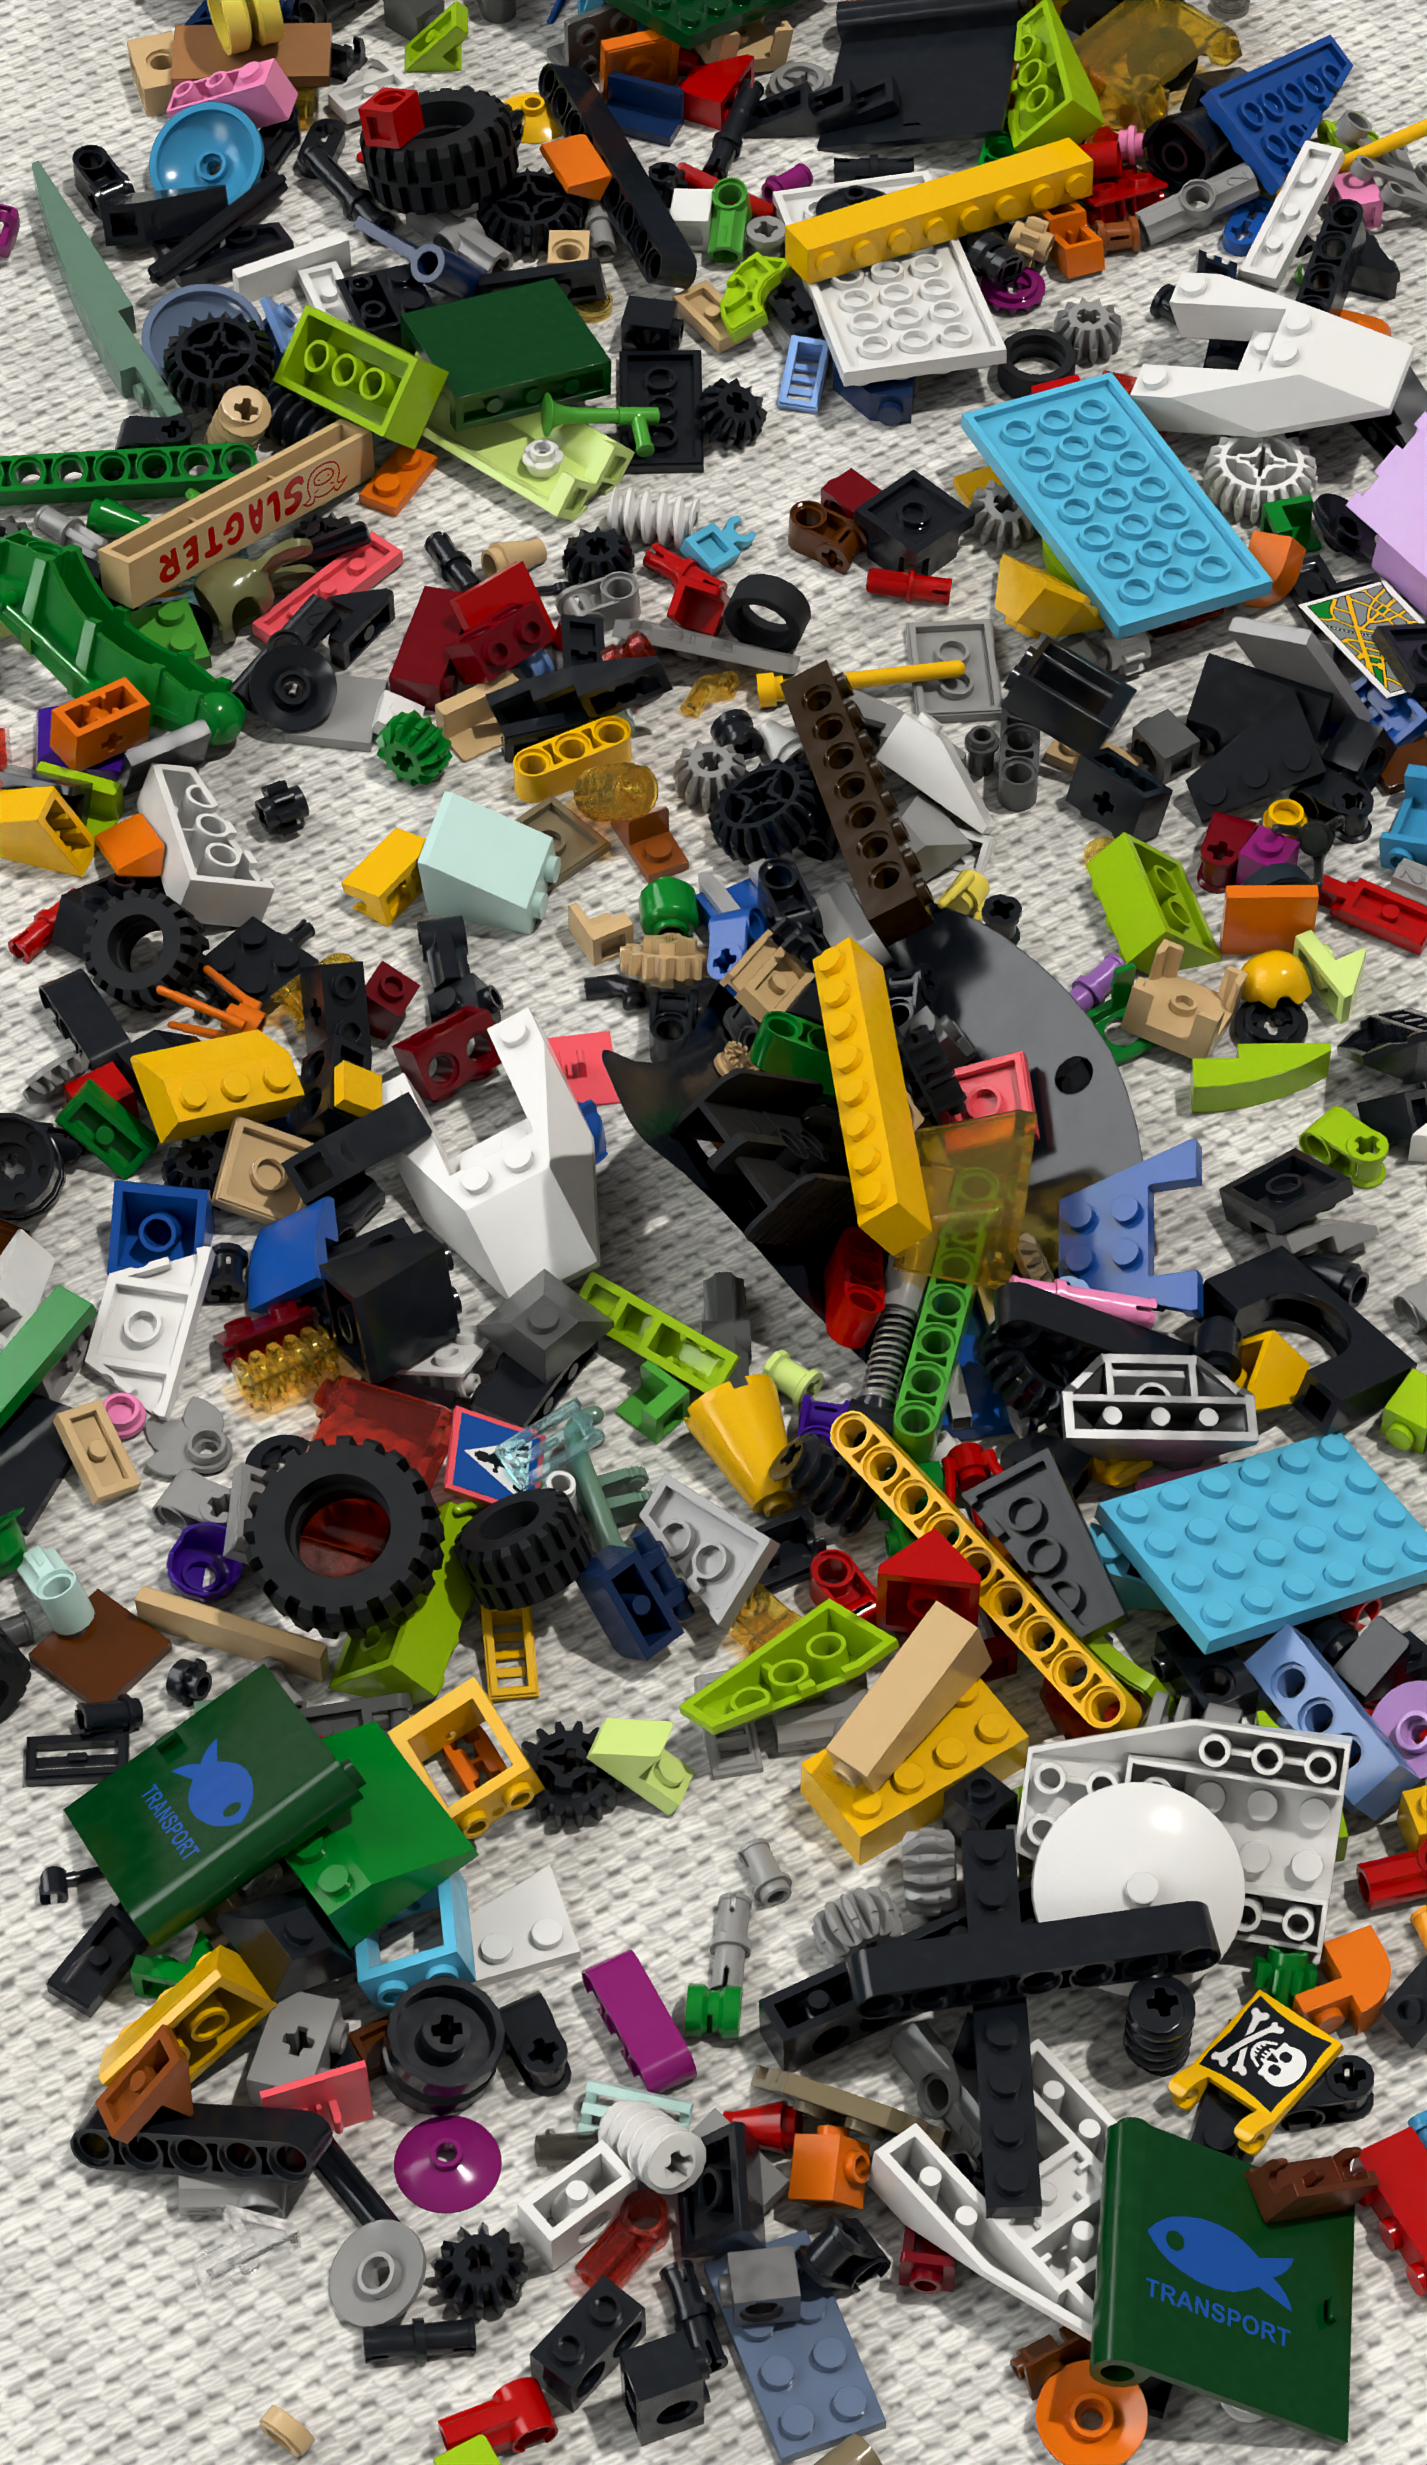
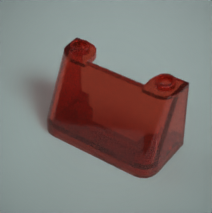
M341 1374L333 1381L326 1378L312 1401L313 1404L318 1406L315 1416L321 1420L311 1441L323 1438L326 1445L330 1446L336 1445L337 1435H352L357 1445H363L366 1438L381 1442L386 1452L395 1449L406 1457L410 1467L418 1470L425 1480L429 1491H431L448 1453L453 1411L438 1403ZM344 1499L325 1506L310 1519L301 1535L299 1554L303 1564L317 1575L333 1578L346 1577L363 1571L378 1559L387 1545L391 1532L389 1517L380 1505L363 1499Z

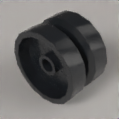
M439 1977L420 1981L402 1993L390 2012L380 2055V2066L384 2082L397 2100L418 2113L444 2116L463 2111L482 2098L494 2079L502 2054L505 2028L500 2010L486 1992L465 1980Z

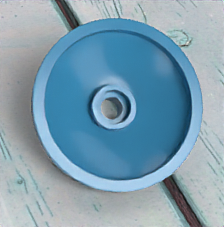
M205 102L192 105L174 115L158 133L149 158V173L155 191L226 184L228 204H231L258 183L264 165L263 141L255 124L245 113L236 107L220 102ZM221 166L220 171L212 175L213 169Z

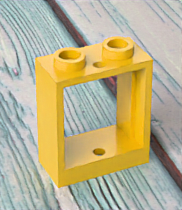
M474 1676L387 1732L398 1751L467 1839H473L482 1835L491 1823L511 1810L525 1807L536 1794L545 1789L492 1701ZM487 1721L513 1765L451 1806H448L422 1762Z

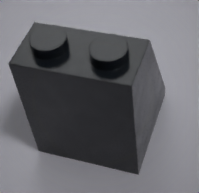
M424 1230L319 1265L336 1352L371 1386L381 1383L460 1333L457 1314L462 1313V1304L457 1290L451 1285L449 1271L454 1269V1263L448 1246L445 1243H440L428 1231Z

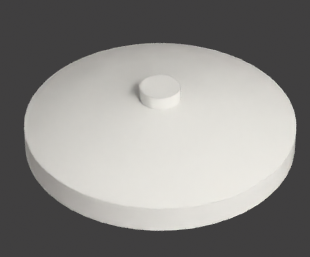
M1129 1782L1104 1787L1086 1795L1067 1808L1056 1819L1041 1842L1035 1858L1031 1880V1898L1037 1923L1185 1901L1203 1902L1208 1906L1222 1958L1232 1944L1241 1923L1245 1903V1878L1241 1859L1231 1836L1219 1819L1207 1807L1191 1796L1171 1787L1146 1782ZM1214 1966L1203 1971L1174 1975L1172 1977L1181 1980L1188 1986L1204 1976ZM1138 1981L1095 1988L1116 1995L1129 1996L1133 1985Z

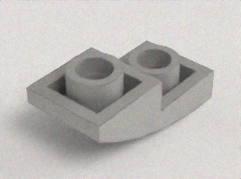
M1335 1219L1304 1221L1298 1224L1296 1229L1278 1236L1271 1232L1265 1233L1271 1250L1283 1246L1294 1257L1310 1254L1318 1248L1324 1251L1336 1252L1338 1256H1347L1362 1250L1365 1247L1364 1241L1379 1235L1375 1225Z

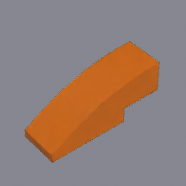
M1076 201L1031 214L1049 222L1046 231L1055 234L1050 256L1067 279L1105 270L1103 239L1087 226L1086 210Z

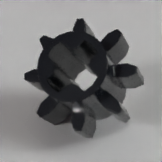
M658 162L649 166L648 177L666 208L669 209L671 208L674 188L688 189V182L685 181V171H678V168L669 162Z
M279 780L261 787L264 798L255 801V809L263 828L267 832L276 829L283 836L302 830L303 826L300 819L309 816V807L300 787L294 785L288 788L285 780Z

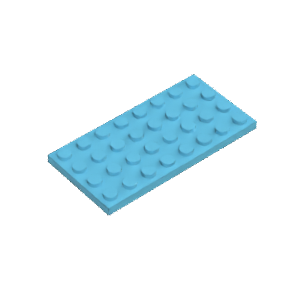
M1112 372L962 414L961 428L1083 594L1089 597L1092 606L1098 608L1100 617L1117 640L1271 594L1273 584L1271 577Z

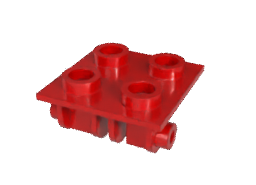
M1130 164L1122 165V176L1093 179L1092 195L1081 199L1091 205V210L1086 211L1089 226H1094L1095 220H1102L1103 223L1118 222L1117 216L1121 221H1126L1127 211L1130 216H1135V212L1164 200L1163 192L1158 190L1168 188V183L1137 166H1130Z

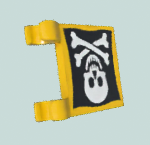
M1259 1989L1196 2061L1171 2079L1168 2089L1173 2094V2103L1185 2111L1195 2107L1209 2082L1252 2110L1253 2113L1243 2118L1236 2125L1234 2135L1239 2140L1238 2147L1249 2156H1257L1265 2147L1277 2124L1344 2048L1342 2043Z

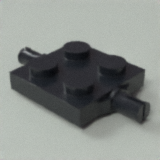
M252 916L206 955L210 958L209 966L223 975L246 995L262 1002L260 1011L267 1013V1015L271 1014L301 988L299 967L319 965L318 959L299 947L307 939L315 935L313 925L310 922L307 923L305 919H302L287 934H282ZM201 968L199 974L205 977L201 987L207 990L211 996L204 1003L222 1011L225 1008L227 1009L231 1003L240 1004L239 1001L203 972V968ZM194 1010L195 1016L199 1020L202 1019L205 1024L210 1023L213 1019Z

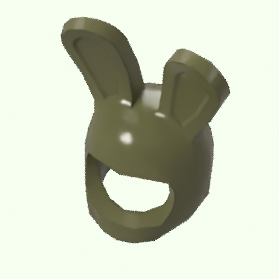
M304 538L286 539L269 548L257 559L228 558L208 567L196 577L192 584L194 596L200 608L209 615L211 623H216L219 626L217 629L219 639L224 645L235 641L238 632L242 628L251 625L256 619L272 608L274 597L292 593L316 574L315 569L306 564L282 567L310 555L313 551L311 540Z

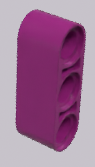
M631 1949L582 1970V1980L587 1993L593 1991L600 2004V2008L597 2009L609 2033L611 2035L617 2034L624 2047L620 2052L634 2077L640 2076L648 2092L661 2094L697 2077L694 2060L683 2037L638 1957Z

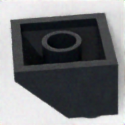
M304 1887L219 1914L216 1920L219 1927L272 2001L357 1972L355 1957Z

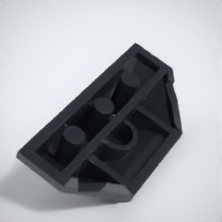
M1409 1007L1367 1015L1360 1021L1361 1027L1352 1030L1337 1046L1338 1056L1401 1079L1403 1084H1415L1416 1089H1427L1426 1012Z

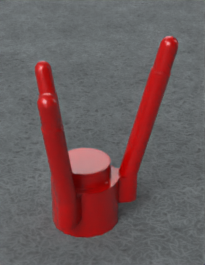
M973 1442L961 1443L953 1447L947 1456L941 1460L945 1473V1495L954 1505L956 1501V1488L960 1489L961 1492H965L988 1480L991 1477V1472L995 1476L1004 1471L998 1463L993 1449L984 1451L981 1445ZM970 1506L975 1527L989 1541L985 1522Z

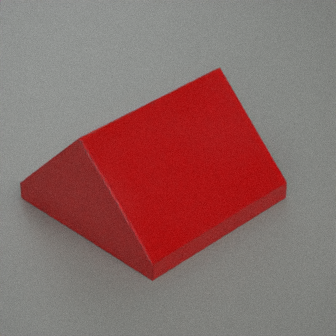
M934 1528L879 1565L876 1627L881 1630L912 1633L936 1600L978 1627L981 1575Z

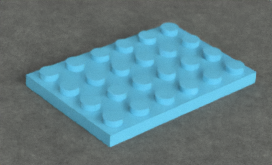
M1340 1430L1327 1436L1324 1434L1100 1502L1094 1516L1204 1655L1280 1631L1287 1623L1295 1626L1427 1582V1532Z

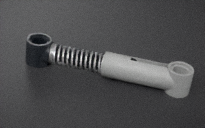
M921 1169L933 1233L895 1256L889 1254L884 1273L885 1308L876 1325L877 1330L874 1333L875 1337L871 1347L872 1352L869 1355L870 1360L867 1362L868 1367L865 1370L866 1375L861 1386L862 1391L859 1397L850 1400L847 1412H861L882 1427L892 1438L894 1412L897 1404L896 1401L898 1400L897 1394L900 1392L899 1386L902 1384L900 1379L904 1376L902 1371L906 1369L904 1364L908 1361L906 1356L910 1353L908 1348L911 1347L910 1341L913 1339L911 1333L915 1331L914 1327L919 1322L954 1186L957 1181L956 1175ZM866 1430L857 1435L853 1444L854 1447H858L863 1443L867 1434Z

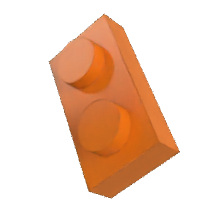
M400 444L359 494L360 504L396 517L438 466V456L418 448L414 450Z

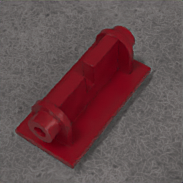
M290 1299L270 1306L268 1308L269 1314L254 1320L250 1316H246L226 1323L223 1326L225 1331L213 1335V1339L223 1347L229 1348L228 1351L222 1353V1358L228 1371L238 1368L240 1372L270 1360L271 1358L265 1343L273 1340L279 1355L310 1345L311 1339L318 1336V1331L314 1321L311 1318L305 1320L304 1317L314 1314L313 1309L303 1302L296 1303L295 1299Z

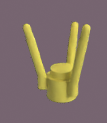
M963 870L935 903L940 909L947 906L949 909L964 915L973 914V918L982 923L981 910L984 906V899L990 892L989 883L977 871Z

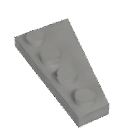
M615 619L612 637L635 641L645 650L659 652L660 647L676 650L675 656L684 659L700 661L701 656L717 659L716 666L741 671L742 665L758 668L757 674L773 672L774 676L795 674L801 657L641 619Z

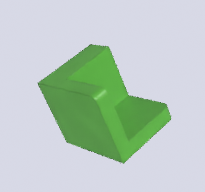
M647 1360L640 1366L641 1387L617 1407L616 1413L657 1445L684 1421V1417L690 1416L687 1410L690 1406V1390L654 1363Z

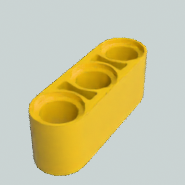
M618 716L602 717L519 751L513 760L514 790L516 795L525 802L539 803L551 795L556 797L624 769L632 759L631 727L629 723Z

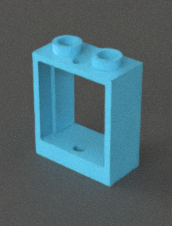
M459 1870L385 1923L395 1922L440 1907L444 1945L382 1965L378 1929L355 1945L358 1984L377 2012L393 2008L402 1993L420 1981L448 1977L465 1980L469 1983L476 1982L466 1881Z

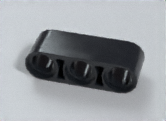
M78 969L39 986V995L44 1008L51 1009L56 1019L53 1022L64 1039L70 1038L74 1044V1054L76 1055L81 1052L86 1054L90 1060L88 1069L94 1071L112 1061L119 1069L116 1052L129 1045L131 1041L85 971Z

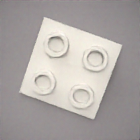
M477 1323L461 1325L459 1334L393 1374L392 1377L456 1392V1397L468 1398L474 1393L478 1385L481 1384L479 1374H474L472 1367L492 1345V1342L477 1331Z

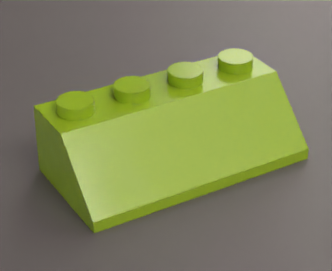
M452 1501L437 1506L439 1517L444 1526L445 1541L440 1543L444 1559L442 1568L440 1570H433L432 1576L436 1584L429 1596L420 1593L415 1599L419 1608L408 1618L402 1611L392 1617L391 1620L395 1627L383 1633L380 1632L376 1625L366 1628L367 1638L352 1640L349 1634H347L328 1686L329 1689L366 1698L395 1693H410L412 1705L431 1700L441 1691L445 1682L444 1673L449 1658L459 1642L458 1633L463 1618L474 1599L473 1589L453 1549L456 1536L462 1531V1527L473 1517L466 1512L459 1515L454 1514L453 1507L456 1504ZM389 1536L386 1541H381L374 1562L385 1549Z

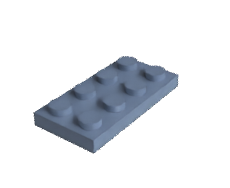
M805 2229L767 2242L766 2248L794 2245L795 2251L800 2245L808 2246L811 2243V2239ZM726 2256L704 2264V2273L781 2465L837 2446L853 2433L863 2437L885 2429L886 2419L831 2287H822L812 2280L796 2260L801 2294L800 2320L734 2328L732 2307L721 2308L718 2275L728 2273Z

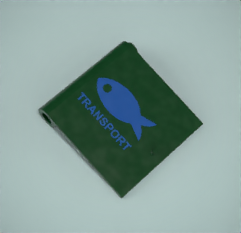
M1126 2117L1109 2126L1105 2131L1089 2367L1091 2377L1104 2385L1129 2387L1135 2386L1152 2376L1340 2446L1348 2442L1355 2204L1345 2211L1265 2224L1244 2175L1250 2168H1257V2166L1153 2127L1141 2118Z

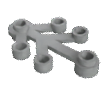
M1346 110L1336 123L1337 130L1335 135L1337 139L1349 147H1354L1356 143L1362 147L1374 142L1367 136L1372 129L1370 122L1360 113L1354 110ZM1406 145L1375 158L1379 163L1372 161L1364 155H1358L1350 165V172L1361 181L1368 182L1373 175L1388 180L1379 195L1389 206L1398 208L1405 201L1424 208L1427 214V164L1420 162L1414 169L1407 154L1408 148Z

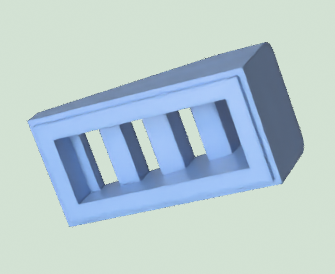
M791 335L777 403L778 409L818 414L832 357L826 340ZM797 360L819 363V366L797 363ZM794 372L816 374L817 376L814 378L794 375ZM796 383L814 386V390L792 387L791 384ZM790 394L803 397H810L812 398V400L805 401L799 399L788 398V396Z

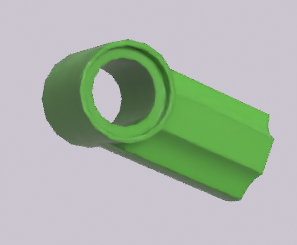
M729 177L718 181L711 192L714 205L708 257L709 260L718 263L736 264L739 261H743L746 227L752 217V208L744 182L738 178ZM732 202H738V203H736V204H734V205H729V206L727 205V204L732 203Z

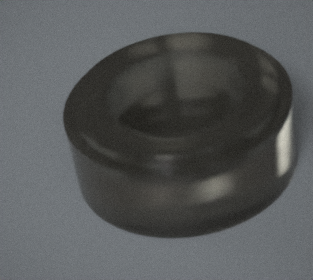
M1211 0L1212 12L1219 18L1226 20L1240 19L1246 16L1250 9V0Z

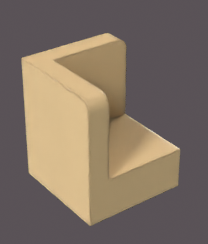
M578 903L568 906L569 931L594 967L619 957L621 946H626L627 943L634 944L633 923L625 912L613 917L610 913H604L588 919Z

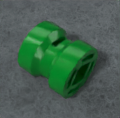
M689 1983L686 2002L685 2036L702 2038L706 2033H718L722 2039L739 2040L742 1987L725 1986L722 1990L718 1991L709 1990L705 1984Z

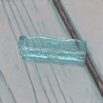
M577 1397L496 1447L494 1453L522 1492L547 1477L550 1473L557 1471L602 1443L605 1437L600 1429L596 1430L593 1427L592 1423L594 1420L588 1413L584 1414L580 1409L582 1404ZM569 1417L573 1419L574 1422L514 1459L510 1455ZM581 1431L585 1436L582 1440L527 1474H524L520 1469Z

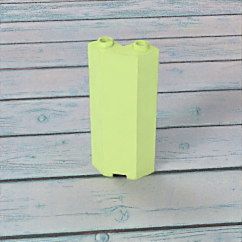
M416 351L415 356L421 358ZM442 390L422 433V436L556 517L575 521L588 510V506L585 503L595 494L600 492L606 495L620 483L635 453L592 426L583 423L564 424L555 427L551 431L550 436L546 437L542 431L541 412L456 432L450 424V401ZM538 439H547L556 443L559 446V450L563 452L564 457L558 472L546 478L531 475L522 461V456L525 454L524 448L528 444Z

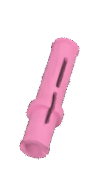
M1012 1275L1009 1281L1030 1284L1148 1329H1152L1155 1322L1156 1313L1151 1311L1157 1308L1156 1298H1144L1070 1286L1063 1279H1056L1051 1283Z

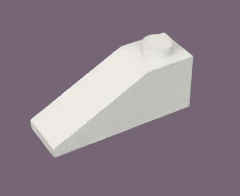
M921 711L919 716L904 713L875 758L981 834H990L996 828V825L951 740L940 732L943 725L923 711Z

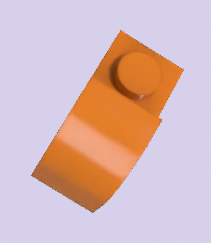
M1253 530L1248 549L1271 577L1273 584L1271 594L1242 603L1248 607L1264 608L1279 602L1292 590L1299 577L1306 549L1293 537Z
M1369 1925L1323 1942L1319 1966L1328 1983L1294 1995L1292 2011L1327 2034L1338 2029L1344 2023L1345 2018L1349 2019L1356 2034H1361L1373 2026L1382 2014L1379 2009L1387 1999L1391 1966L1384 1947L1372 1926Z

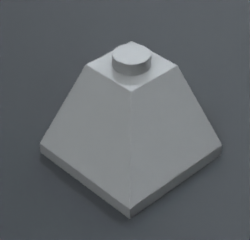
M921 790L898 805L900 811L893 814L894 818L900 817L911 838V841L906 843L905 847L906 849L911 847L920 862L923 871L917 874L918 879L923 878L927 882L973 850L972 844L935 801Z

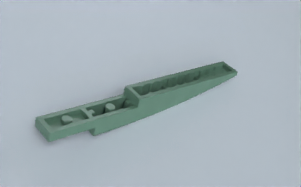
M39 161L31 163L40 212L59 272L76 313L113 383L123 399L134 395L141 409L148 407L150 410L149 417H184L179 404L133 335L137 332L132 303Z

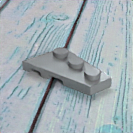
M664 1473L639 1517L649 1528L657 1541L663 1542L669 1553V1558L675 1561L686 1576V1582L693 1592L700 1596L711 1611L709 1614L716 1624L728 1631L780 1547V1544Z

